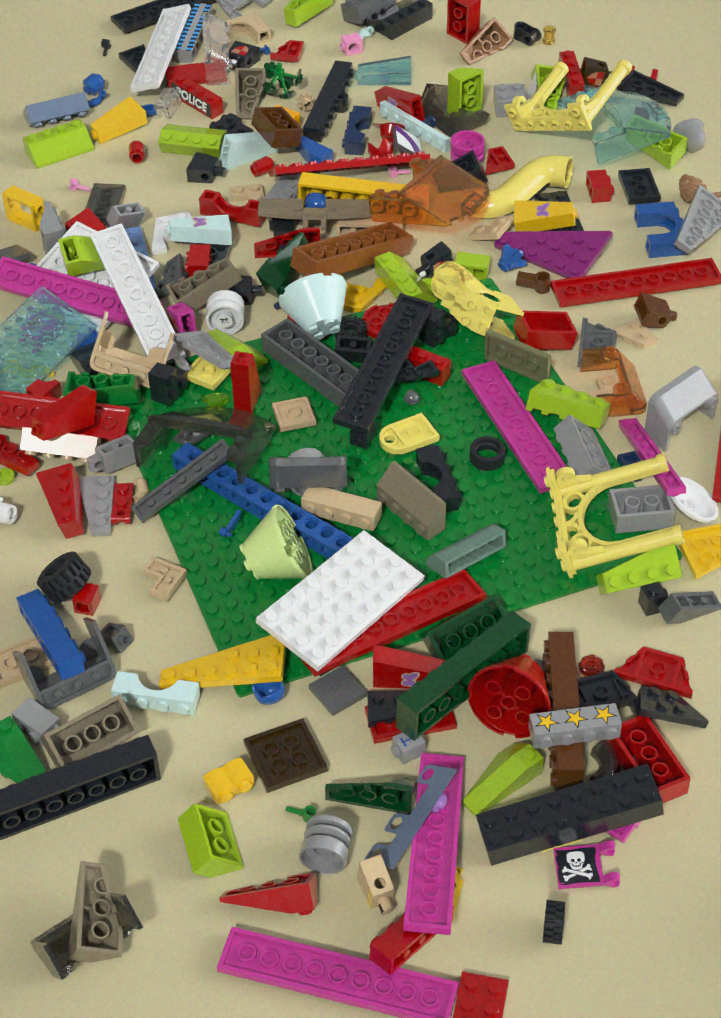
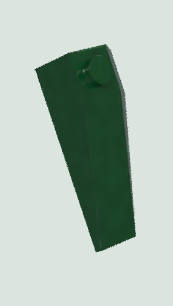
M300 232L287 243V247L284 250L279 249L277 255L273 259L268 258L256 272L264 290L276 298L284 294V289L295 278L297 270L290 266L294 247L308 244L304 233Z
M393 777L330 783L325 785V800L410 815L416 798L417 781Z

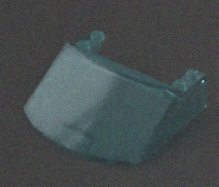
M584 85V91H579L574 95L558 100V110L568 109L567 104L576 102L578 95L586 94L589 96V99L592 98L600 87ZM615 90L601 108V111L615 126L610 127L608 131L603 133H595L592 142L595 147L597 163L600 165L670 137L671 121L666 110L656 101L637 93Z

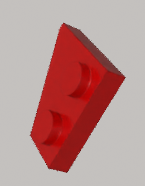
M287 41L278 48V52L270 54V60L298 62L304 48V41Z
M503 146L488 149L486 175L515 168L514 161Z

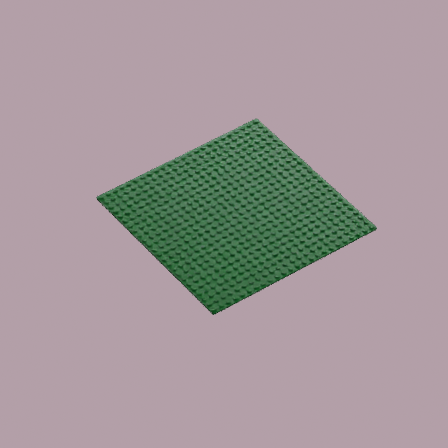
M491 278L479 280L487 289L501 293ZM484 293L483 296L493 301L499 302L498 298H496L495 296ZM438 298V301L433 303V306L438 309H443L450 313L448 308L441 305V299ZM496 309L494 317L504 320L503 322L514 334V340L519 341L513 328L517 314ZM365 311L350 314L351 318H354V316H357V319L362 318ZM458 320L457 332L436 347L432 348L418 338L414 344L415 347L450 359V377L443 386L424 379L394 383L375 419L376 435L368 449L350 444L351 429L333 423V417L339 407L262 350L261 338L244 342L258 349L268 359V363L257 368L261 393L252 414L234 412L231 372L214 391L189 381L187 388L180 393L178 399L171 406L151 400L150 388L139 385L141 393L138 403L116 405L130 407L131 411L126 435L128 434L137 444L139 461L136 463L142 477L147 481L149 493L178 472V470L173 468L172 454L183 445L174 442L173 438L185 427L210 431L209 436L193 445L204 452L223 438L234 453L224 463L240 471L248 478L254 479L257 483L269 488L273 492L274 488H270L269 457L271 455H274V458L289 457L293 452L304 448H314L320 451L324 457L346 454L347 486L343 487L341 492L379 501L377 498V484L393 461H396L431 491L432 487L439 483L437 479L431 476L421 475L418 467L414 466L416 464V450L405 454H391L386 452L379 442L380 432L385 426L422 413L440 435L439 441L427 446L438 444L440 451L444 452L445 463L449 464L451 477L455 478L456 489L461 492L462 501L459 502V510L446 512L445 530L430 540H426L423 536L418 535L410 525L405 524L403 519L397 514L392 513L390 508L382 503V516L374 531L316 516L352 538H355L362 531H366L425 575L424 580L413 590L443 578V576L426 566L428 556L489 524H495L505 530L506 547L465 568V570L483 589L486 597L496 595L506 615L511 611H520L598 586L596 575L639 555L636 554L576 570L577 574L573 575L574 578H569L567 571L563 572L560 563L561 559L558 560L555 553V548H558L556 531L559 529L556 528L553 518L556 516L551 505L554 500L551 499L549 491L541 494L538 492L463 378L462 369L490 361L484 359L485 336L463 326ZM335 334L319 340L334 351L336 344ZM194 355L184 359L191 366L199 356ZM175 362L170 363V364H165V365H171V366H174V367L179 368V367L176 365ZM349 362L357 369H360L362 365L359 362ZM550 364L549 379L555 381L556 384L565 385ZM498 365L526 406L530 390L539 382ZM410 389L419 395V401L416 405H409L404 402V396ZM307 396L316 419V425L280 432L272 409V403ZM533 408L529 412L565 465L569 467L567 457L562 453V446L557 441V435L554 431V428L563 419H559L557 414L549 413L548 416L541 414L542 410ZM590 427L593 429L611 469L621 467L594 427ZM491 436L503 442L505 446V460L501 467L492 471H483L471 464L470 445L475 439ZM481 450L477 452V454L483 457H493L497 455V453L492 450ZM632 481L607 488L591 500L585 512L584 523L585 528L592 536L599 540L613 542L657 531L615 533L607 506L609 489L635 487ZM197 482L158 511V514L181 567L187 569L186 579L219 652L271 635L256 623V618L303 579L257 580L253 571L246 569L244 565L246 558L241 552L239 545L244 543L262 520ZM286 488L285 492H274L301 508L302 496L295 494L291 488ZM572 500L569 503V507H576L581 500ZM240 509L241 514L238 524L232 531H229L232 537L219 535V530L222 527L226 528L236 511ZM567 513L568 521L572 519L574 515H569ZM570 531L571 538L577 534L575 531ZM676 546L678 560H681L682 553ZM307 547L314 571L328 559ZM455 614L388 643L383 647L398 649L423 641L420 636L421 633ZM286 648L283 684L312 676L301 659L290 649ZM373 651L366 653L358 658H355L349 662H346L342 665L344 666L369 657H373ZM253 684L233 685L236 695L240 698L254 694L252 690Z

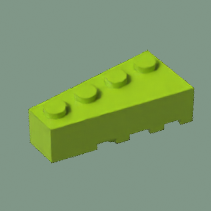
M291 0L284 7L285 22L292 27H298L334 4L333 0Z

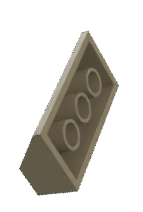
M393 461L377 484V498L390 508L392 513L397 514L403 519L405 524L410 525L418 535L423 536L426 540H430L445 530L446 502L396 461Z

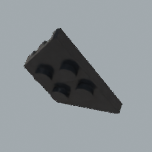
M641 686L638 691V716L699 728H706L709 723L703 715L672 690L664 691L656 687Z

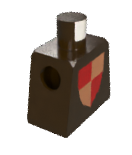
M584 57L580 69L585 83L584 90L602 86L612 72L609 71L606 62Z

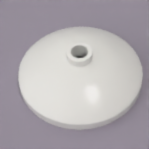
M680 477L686 486V494H680L675 497L670 496L675 507L685 517L696 522H713L718 517L719 510L716 502L712 500V496L698 483L688 478Z

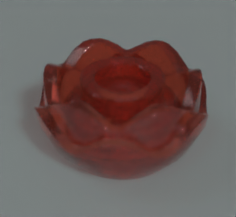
M593 654L583 657L578 664L579 671L585 677L603 673L605 669L602 659Z

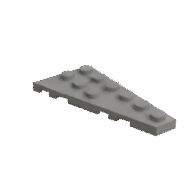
M701 185L698 186L674 242V245L686 253H689L721 228V199Z

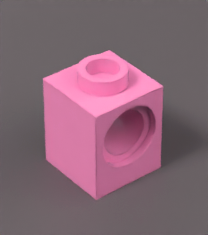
M358 32L341 36L340 49L346 56L362 53L363 39Z

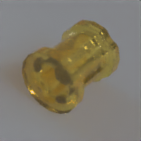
M548 25L543 28L544 38L542 43L553 45L556 28Z

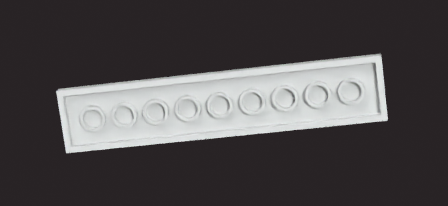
M189 4L162 10L130 86L132 93L143 92L149 89L155 90L160 87L190 13L191 7Z
M122 223L90 234L91 241L146 356H148L150 349L153 347L165 349L170 332L175 334L174 329ZM174 341L166 364L173 363L174 357H177L178 354L186 358L182 346Z

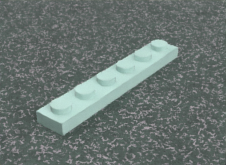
M385 100L380 102V116L392 123L403 124L405 126L404 130L443 153L450 151L449 137Z

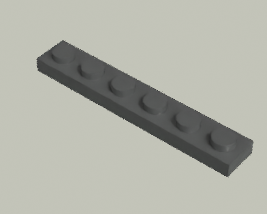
M222 438L131 506V509L140 521L144 523L234 455L233 451Z

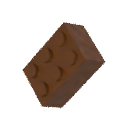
M255 107L251 125L272 148L299 147L303 129L283 107Z

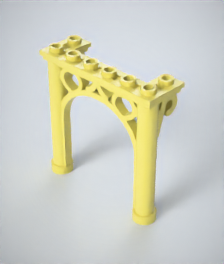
M620 60L592 98L589 99V96L586 94L578 95L576 102L567 104L568 109L553 110L546 108L544 103L569 71L565 63L557 62L553 66L552 72L531 99L526 101L524 96H515L512 104H505L504 108L515 131H591L592 120L623 78L631 72L632 65L627 60Z
M664 453L657 454L654 458L594 475H575L574 469L570 467L560 468L556 473L554 469L546 468L547 476H544L546 487H550V496L554 500L551 505L554 514H556L553 517L556 528L559 529L556 531L558 548H555L557 559H561L563 572L567 571L569 578H574L573 575L577 574L576 570L673 544L681 545L685 543L680 524L613 542L599 540L592 536L585 528L584 516L586 509L597 494L613 486L669 472ZM572 500H581L576 507H569V503ZM567 513L569 515H574L573 518L569 521L567 518ZM570 531H575L577 534L571 538Z

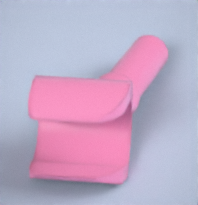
M394 165L388 167L389 175L392 178L397 177L398 174L411 173L410 170H397V167Z
M76 178L70 179V190L81 189L90 192L91 188L78 184L79 181Z

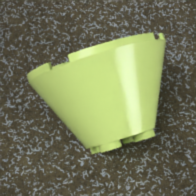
M279 504L271 508L244 543L239 545L241 552L246 558L244 565L248 571H253L257 580L305 579L313 572L308 549L303 537H298L293 528L296 526L295 522Z

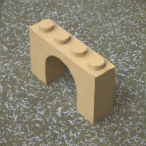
M255 12L203 27L204 41L219 57L227 55L232 46L229 36L234 34L248 35L258 45L271 41L270 27Z

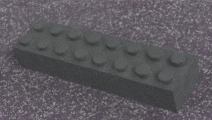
M288 318L261 334L262 350L335 405L340 406L359 369Z

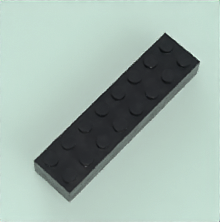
M149 736L137 737L132 741L116 745L108 750L94 753L89 757L75 760L65 766L51 769L46 773L32 776L27 780L0 789V840L161 780L158 756Z
M648 764L476 814V818L490 864L493 866L664 815L662 798Z

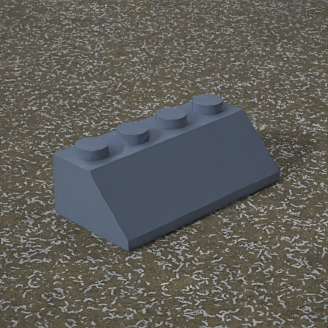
M85 92L27 105L23 115L29 127L34 126V128L43 126L44 123L54 124L60 119L67 121L72 119L73 116H86L90 108Z

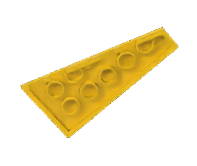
M269 635L162 669L159 688L160 690L167 689L178 680L198 682L199 688L282 682L287 647L275 637Z

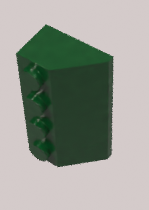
M490 595L424 631L420 636L429 653L434 658L450 659L460 648L467 646L473 638L480 636L489 626H493L506 614L496 595Z

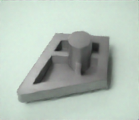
M183 427L173 438V441L184 445L186 442L194 445L209 436L210 431Z

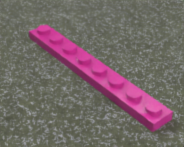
M637 418L618 420V427L642 461L661 454V451ZM667 461L669 472L653 475V477L667 496L675 497L680 494H686L685 484Z

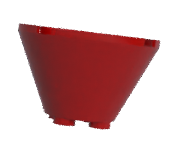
M526 654L485 667L474 675L468 687L470 697L468 701L471 710L477 719L493 732L500 735L504 733L515 735V738L530 737L528 728L529 714L551 711V703L545 681L546 674L540 665Z

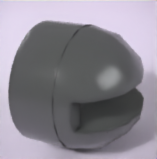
M412 389L408 390L404 396V402L409 405H416L419 401V395Z

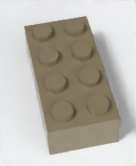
M119 694L42 735L40 739L55 767L59 768L75 760L89 757L94 753L108 750L139 733L140 730Z

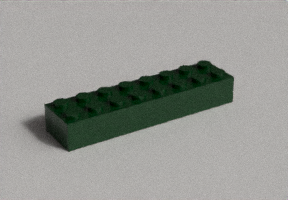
M511 611L506 616H502L493 626H489L480 636L473 638L467 646L460 648L454 656L446 659L437 669L431 670L425 678L417 681L412 688L398 696L395 727L413 741L423 735L470 698L468 687L478 671L528 652L531 623L514 611Z

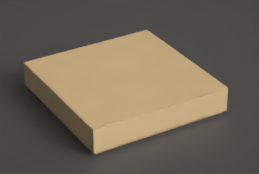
M307 396L272 403V409L280 432L316 425V419Z

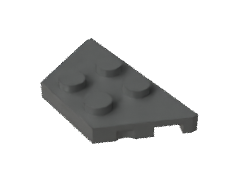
M583 318L577 367L614 360L617 331L606 328L599 323L595 326L588 323L587 318Z

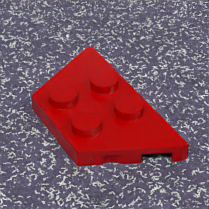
M643 646L635 655L629 657L623 666L614 669V672L621 679L648 687H656L659 690H672L679 696L692 699L693 690L690 688L689 675L685 670L686 664L683 657Z

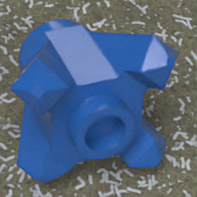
M505 244L502 246L501 257L497 265L502 271L507 273L513 268L527 266V261L521 259L523 250L511 248L509 244Z

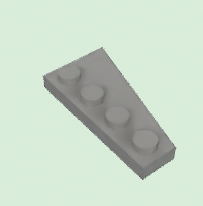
M301 175L281 176L265 198L295 199Z
M200 330L174 334V342L220 369L231 367L230 362L233 356L206 331Z

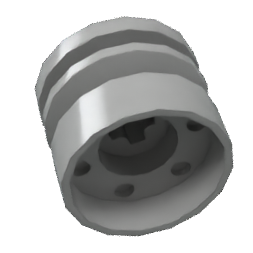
M316 815L311 817L306 824L304 840L299 853L301 863L317 873L336 874L343 871L346 867L348 848L350 847V840L353 835L351 826L343 819L335 816Z

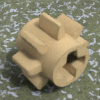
M309 92L301 93L296 98L298 108L302 109L303 112L311 110L314 105V96L310 95Z

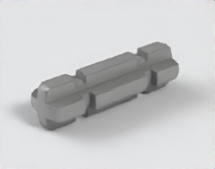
M178 354L177 357H174V362L180 369L185 371L191 370V366L182 355Z

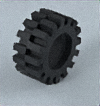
M348 315V318L344 316L343 320L341 319L340 331L335 333V339L337 340L338 335L366 337L365 321H362V318L357 319V316H354V318H351V315Z
M546 900L543 943L562 945L565 902Z

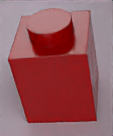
M86 583L73 596L74 613L94 616L101 600L99 585Z

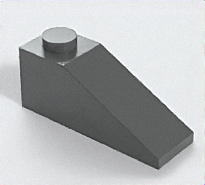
M713 591L671 593L658 607V610L667 624H679L721 610V604Z

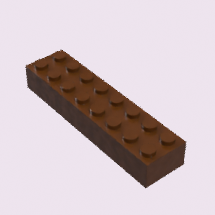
M548 632V639L544 640L542 663L545 666L543 671L546 674L545 681L551 703V711L580 708L574 633ZM583 743L548 747L551 753L549 755V768H552L550 786H554L555 791L583 783L585 772Z

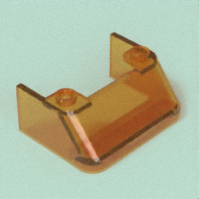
M613 346L582 349L580 372L616 369L620 383L613 386V393L596 395V397L603 398L606 402L611 403L608 417L643 414L647 408V401L634 364Z

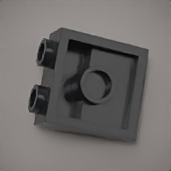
M232 113L222 115L220 120L212 121L209 126L210 129L227 130V134L253 132V129L242 124V118Z

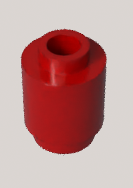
M132 141L129 144V158L134 163H140L145 157L144 144L140 141Z
M265 156L254 161L250 165V170L255 177H260L273 169L274 162L272 158Z

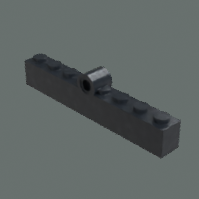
M335 60L303 126L304 137L321 143L327 135V129L331 127V121L335 118V112L345 113L348 111L347 86H350L351 78H354L355 74L352 62Z

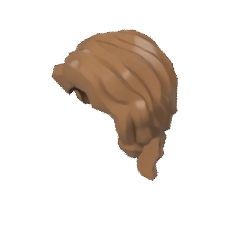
M684 174L679 179L680 195L683 200L691 202L698 186L701 185L707 189V185L702 184L703 180ZM721 191L712 193L718 198L721 197Z

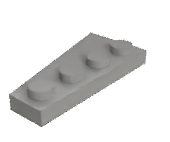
M79 477L81 497L91 536H111V513L115 477Z

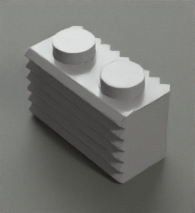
M139 202L111 206L106 221L111 227L121 223L125 229L134 226L139 227L146 211Z

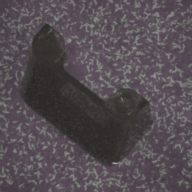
M427 83L421 96L424 116H433L436 119V127L449 137H452L459 131L473 130L484 125L490 115L485 110H478L476 112L467 111L464 108H459V112L452 111L451 114L448 113L447 85Z

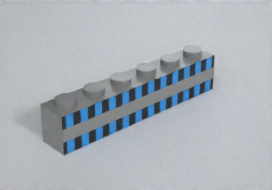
M195 3L194 7L191 8L190 16L187 18L173 53L175 62L193 63L204 38L203 27L209 26L213 18L212 4Z

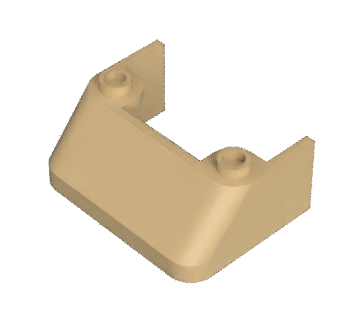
M105 311L90 358L91 368L111 376L114 373L135 374L139 385L150 388L148 372L157 362L166 364L173 343L174 333L170 332L165 349L153 347L150 349L147 357L113 347L115 337L111 331L104 329L108 317V312Z

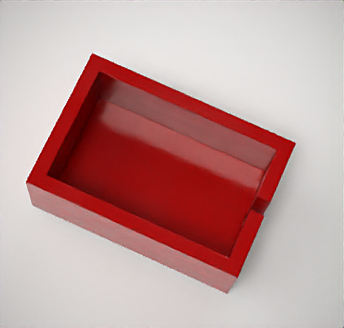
M523 311V316H516L513 328L520 342L536 349L572 350L578 333L573 323H571L572 321L567 312Z

